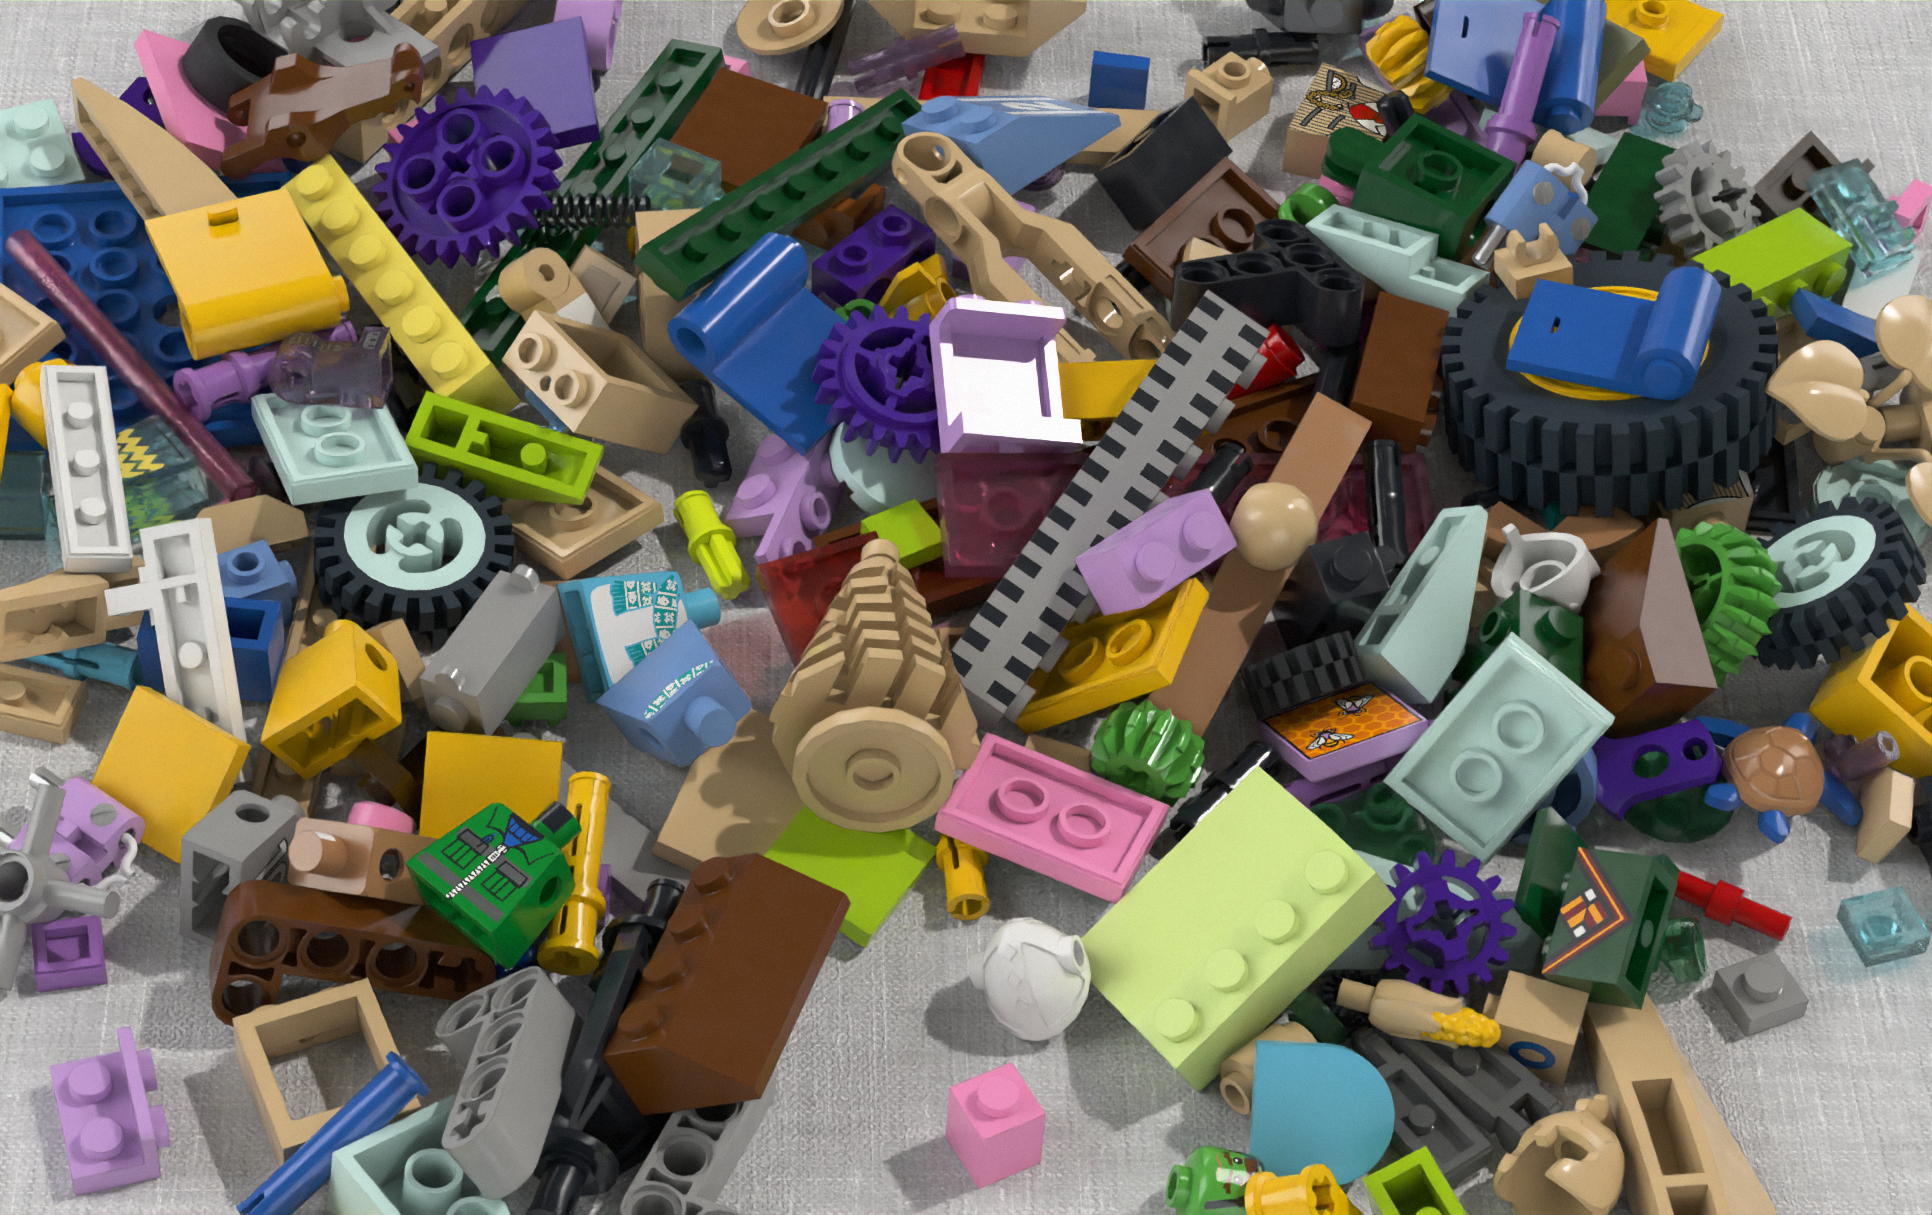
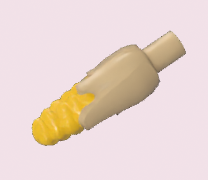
M1344 978L1339 988L1337 1005L1368 1013L1369 1022L1390 1035L1435 1042L1457 1049L1459 1045L1490 1048L1501 1037V1029L1495 1020L1488 1019L1485 1015L1476 1013L1471 1008L1462 1007L1461 999L1437 994L1405 980H1381L1376 987Z

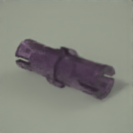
M954 21L948 23L949 25L906 40L904 35L893 39L895 45L855 59H848L847 64L851 76L875 69V72L854 79L858 94H864L865 91L905 76L908 81L919 78V71L959 57H966L961 40L941 48L938 47L939 44L959 38Z

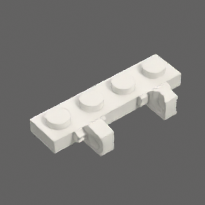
M195 518L139 529L145 566L138 568L140 583L104 590L108 616L131 615L132 612L149 611L151 626H155L166 697L247 743L211 518ZM249 753L234 784L253 781Z

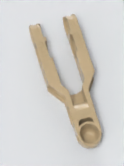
M918 132L904 137L898 144L891 163L893 175L899 185L922 207L928 225L934 233L967 266L972 294L983 296L989 301L1015 303L1023 300H1035L1041 302L1044 306H1048L1003 258L1011 256L1029 259L1126 360L1160 358L1153 349L1151 342L1156 345L1162 354L1177 333L1171 329L1170 324L1073 224L1023 209L991 175L978 168L947 136L934 132ZM936 145L942 147L944 156L937 151ZM1110 300L1119 308L1122 317L1115 311ZM1063 328L1056 334L1057 363L1095 362L1097 355L1090 348L1084 350Z

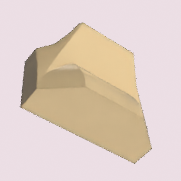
M267 494L203 508L196 516V518H211L217 555L263 539L266 540L273 554L303 548L310 536L303 511Z

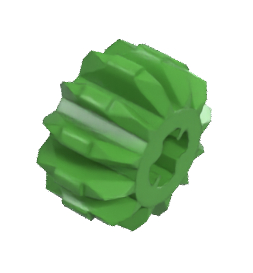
M1144 700L1139 706L1133 702L1123 701L1117 710L1110 712L1106 720H1102L1093 737L1095 742L1091 751L1094 754L1091 767L1097 773L1104 775L1105 780L1173 807L1179 798H1185L1189 789L1195 787L1203 771L1201 766L1205 760L1202 754L1205 741L1200 736L1191 733L1192 722L1178 720L1172 715L1171 708L1166 711L1156 709L1148 700Z

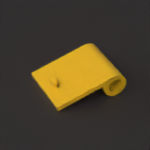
M287 188L144 221L149 239L177 296L184 336L194 360L205 359L233 350L238 351L293 336L341 326V313L350 310L348 292L342 276H331Z

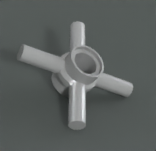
M39 783L21 850H4L0 852V916L2 917L0 925V989L12 991L30 924L51 922L59 917L64 910L112 919L117 914L120 906V897L117 892L70 882L67 873L49 857L67 790L48 784ZM28 880L27 889H26V891H25L24 894H23L24 885H25L26 881Z

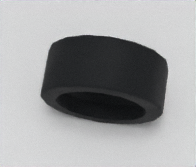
M218 16L206 21L186 51L182 63L185 75L193 87L208 102L227 114L228 100L233 94L270 75L276 58L288 55L289 53L254 31L249 23L237 18Z

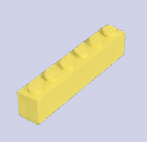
M329 152L314 161L281 187V189L287 188L299 213L436 394L504 415L522 402Z

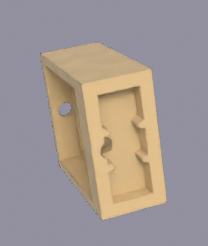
M534 310L502 358V361L573 433L666 455L680 435V430L684 423L692 417L699 407L627 335ZM551 378L550 388L546 390V382Z
M368 978L346 985H332L309 996L278 1005L261 1006L251 1013L232 1018L237 1060L278 1167L285 1163L343 1106L291 1121L268 1059L358 1032H363L379 1072L389 1063L385 1057L388 1053L393 1051L400 1056ZM417 1096L386 1126L421 1110Z

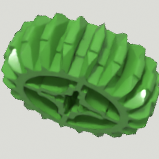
M1701 521L1693 531L1681 527L1677 533L1675 544L1717 686L1721 688L1727 673L1741 675L1743 660L1748 655L1758 656L1756 645L1761 636L1772 634L1767 627L1769 617L1780 610L1773 601V598L1780 592L1782 585L1775 578L1778 565L1771 560L1768 550L1761 546V542L1732 525L1727 526L1721 522L1716 525H1710Z

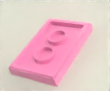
M143 29L134 46L166 131L208 167L221 171L223 150L246 139L248 126L242 127L232 124L225 112L208 102L193 87L185 75L182 59L191 44ZM277 158L263 163L250 174L286 172L281 158Z
M987 732L980 743L981 747L975 762L969 770L967 769V771L962 772L951 791L950 797L938 811L934 830L1116 904L1125 896L1161 831L1170 806Z

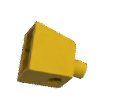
M335 620L329 623L324 630L323 639L288 659L282 667L260 743L307 781L347 757L366 737L374 741L401 725L402 714L397 661L390 652L355 622Z

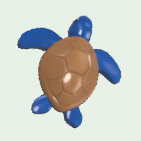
M1795 712L1783 721L1780 726H1767L1755 729L1722 718L1701 716L1694 718L1705 725L1714 745L1724 748L1721 755L1723 761L1722 774L1727 783L1709 786L1704 797L1705 803L1709 806L1724 811H1731L1744 803L1750 809L1759 812V830L1777 844L1783 843L1790 834V826L1785 815L1796 816L1806 814L1812 811L1819 802L1851 827L1856 826L1863 817V808L1853 793L1842 781L1823 769L1820 757L1814 747L1818 735V723L1810 715Z

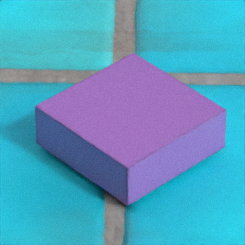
M85 916L31 924L37 992L108 984L101 917Z

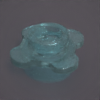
M1667 82L1661 84L1658 88L1650 85L1646 86L1643 103L1647 104L1645 119L1648 125L1662 133L1676 134L1686 130L1690 122L1700 121L1703 116V108L1695 104L1692 98V87L1683 82Z

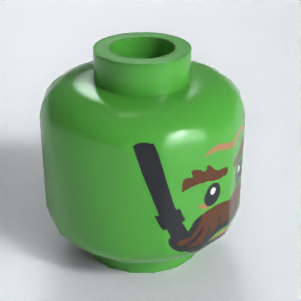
M1213 1146L1198 1147L1188 1157L1184 1166L1177 1164L1173 1166L1166 1186V1205L1175 1208L1176 1215H1247L1244 1197L1246 1184L1253 1174L1266 1171L1265 1166L1257 1156Z

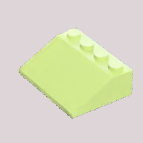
M1257 765L1119 900L1081 940L1089 959L1090 982L1184 1079L1200 1093L1220 1073L1221 1063L1258 1036L1396 898L1372 867L1329 826Z

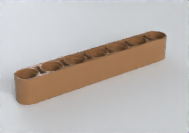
M1317 391L1266 483L1281 482L1296 486L1311 499L1317 517L1320 520L1372 422ZM1235 548L1228 551L1213 578V589L1200 614L1171 685L1150 692L1146 700L1150 701L1156 709L1162 711L1171 708L1172 715L1178 720H1187L1193 723L1191 733L1202 737L1294 566L1275 571L1260 569L1251 566L1236 553Z

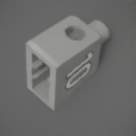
M236 790L181 838L180 934L213 947L224 903L232 889L238 884L249 880H267L288 884L289 846L294 838L297 821L300 817H306L302 806L296 800L286 795H277L272 800H269L246 790ZM253 921L245 926L260 928L265 925L266 921Z

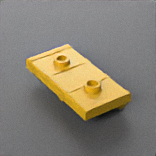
M1604 0L1607 4L1606 19L1642 37L1651 49L1643 59L1645 71L1669 82H1673L1721 31L1724 14L1712 9L1709 10L1688 0Z

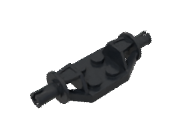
M667 878L653 880L648 886L647 896L640 914H625L612 919L603 932L602 949L605 953L588 984L595 993V997L561 1084L559 1100L538 1163L532 1173L540 1182L531 1206L527 1209L525 1215H574L581 1195L595 1196L608 1192L615 1185L619 1175L647 1158L673 1113L666 1112L643 1116L602 1054L618 1024L620 1016L625 1011L643 975L644 968L649 963L667 927L669 919L675 912L686 887L675 880Z

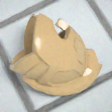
M1595 1094L1594 1099H1578L1574 1111L1559 1112L1538 1120L1526 1130L1514 1152L1504 1155L1496 1169L1493 1187L1501 1200L1512 1204L1515 1215H1608L1613 1209L1622 1190L1625 1175V1155L1618 1140L1616 1122L1608 1101V1095Z

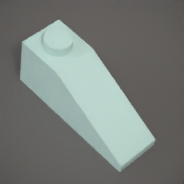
M1480 505L1445 508L1441 511L1391 585V589L1353 641L1366 677L1370 681L1375 680L1405 704L1432 703L1433 700L1441 696L1452 681L1451 672L1464 654L1488 513Z

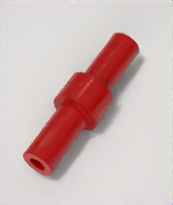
M1679 871L1674 896L1705 909V917L1728 927L1734 921L1783 942L1793 918L1745 898L1744 889L1725 881L1719 880L1717 885L1684 871Z

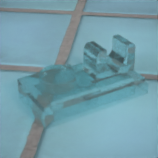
M1859 158L1816 171L1805 183L1809 193L1834 231L1853 244L1849 254L1865 278L1909 264L1914 258L1911 252L1915 249L1912 244L1916 237L1915 229L1913 226L1902 229L1893 215L1899 208V205L1895 200L1886 201Z

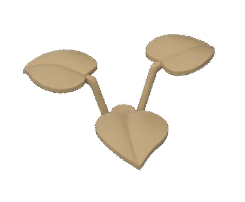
M1905 295L1888 302L1879 312L1875 322V337L1882 356L1890 365L1902 371L1892 383L1869 400V393L1861 389L1863 369L1858 358L1845 346L1831 340H1820L1810 343L1791 354L1771 376L1764 388V392L1786 405L1807 427L1814 431L1813 441L1816 451L1824 461L1831 465H1842L1844 461L1862 456L1867 464H1872L1878 460L1917 461L1919 464L1911 467L1906 473L1907 493L1918 514L1932 529L1931 454L1925 449L1879 448L1885 435L1886 424L1877 408L1903 389L1910 382L1911 378L1923 391L1932 394V300L1926 298L1925 295Z

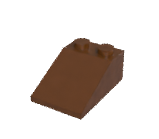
M1657 518L1600 567L1601 574L1590 580L1588 595L1579 613V616L1583 617V691L1615 716L1612 725L1603 734L1611 739H1624L1672 726L1718 689L1669 520Z

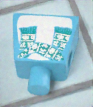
M677 571L594 577L557 584L588 703H596L598 698L688 619L692 620L699 630L717 625L721 619L720 606L715 593L708 587L684 593L681 577Z

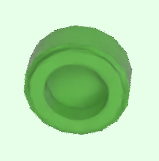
M1313 183L1302 184L1281 204L1278 210L1279 219L1298 221L1305 226L1333 204H1340L1334 195L1324 187Z

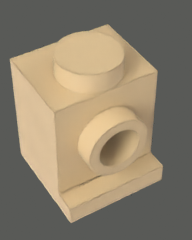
M1231 51L1201 72L1194 68L1187 73L1184 100L1193 96L1225 141L1228 142L1269 113L1274 79L1271 78L1268 68L1261 60L1249 58L1245 61ZM1219 103V111L1212 106Z

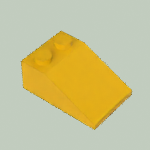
M1904 603L1909 611L1908 614L1901 621L1887 618L1885 622L1890 631L1878 639L1871 632L1862 637L1866 647L1856 653H1853L1849 645L1840 648L1841 660L1832 662L1808 711L1853 751L1918 779L1932 775V624L1908 603Z

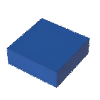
M1094 51L1088 107L1145 110L1150 57Z

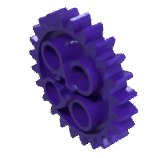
M481 85L475 98L472 99L467 91L460 87L456 93L455 103L448 104L439 94L435 96L436 111L428 114L425 110L417 107L414 111L418 123L414 127L398 124L397 129L404 139L400 144H384L383 148L392 160L391 162L375 165V171L384 181L372 187V192L381 201L375 207V212L385 222L387 228L409 256L412 257L418 254L430 266L439 257L448 269H453L460 254L471 267L477 265L480 251L485 249L495 260L500 258L499 243L505 239L516 247L521 245L517 230L521 226L537 230L539 225L532 216V213L535 209L551 210L553 207L544 195V191L560 188L561 183L552 171L563 166L562 159L555 151L560 143L550 130V124L538 109L535 110L526 97L522 96L516 100L507 88H503L495 97L487 85Z

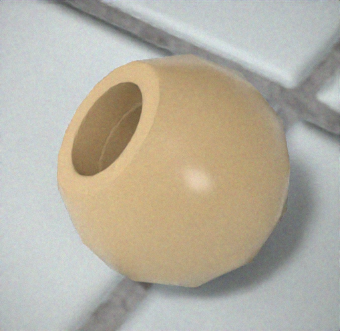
M1269 482L1253 485L1245 493L1236 507L1229 528L1238 544L1235 547L1238 555L1253 567L1275 571L1297 565L1307 547L1315 544L1317 541L1319 519L1311 499L1296 486L1281 482Z

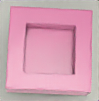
M1914 179L1900 198L1892 195L1888 199L1877 223L1878 227L1884 229L1882 240L1910 247L1923 231L1932 201V186Z

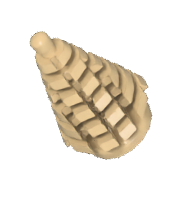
M887 539L869 541L862 548L861 562L855 564L845 578L841 590L828 607L827 614L815 631L814 638L802 654L800 663L793 670L786 686L772 707L768 720L774 723L772 742L789 776H791L793 771L792 780L800 800L823 820L847 829L876 833L909 828L935 815L951 795L956 769L969 770L975 762L981 747L976 734L978 728L977 720L969 704L961 678L953 663L952 654L946 650L941 659L943 649L935 630L930 628L932 620L930 613L926 610L925 598L918 593L909 571L899 564L900 553L898 548Z

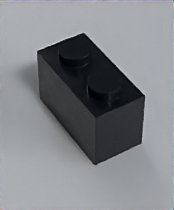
M1191 96L1159 113L1107 161L1094 176L1132 228L1136 230L1162 216L1226 156L1228 157L1233 150L1196 99Z

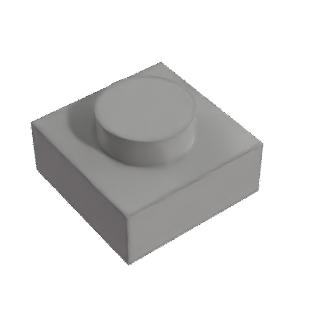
M1774 950L1716 970L1711 986L1746 1037L1804 1017L1809 1002L1807 996Z

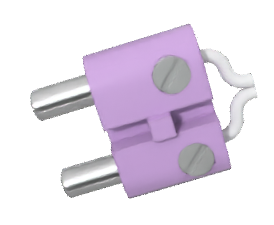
M45 767L36 768L35 773L32 772L29 777V784L32 788L38 790L39 783L67 790L49 857L67 873L72 883L105 890L113 885L126 888L129 881H132L136 876V873L131 870L130 865L137 855V845L144 834V819L83 777H74L65 782ZM0 818V846L5 850H21L28 823L19 831ZM110 864L116 869L120 866L123 876L111 875L103 878L101 873Z

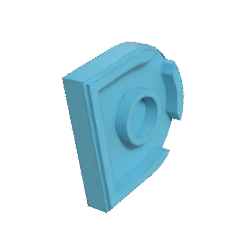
M1255 1040L1249 1154L1257 1156L1265 1166L1266 1171L1274 1173L1277 1177L1300 1174L1302 1169L1308 1165L1323 1164L1331 1170L1337 1184L1343 1185L1358 1179L1371 1170L1388 1148L1395 1122L1392 1095L1379 1071L1364 1057L1340 1045Z

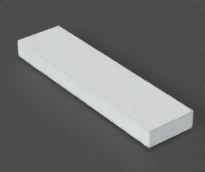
M42 365L40 389L64 573H130L133 554L106 366Z

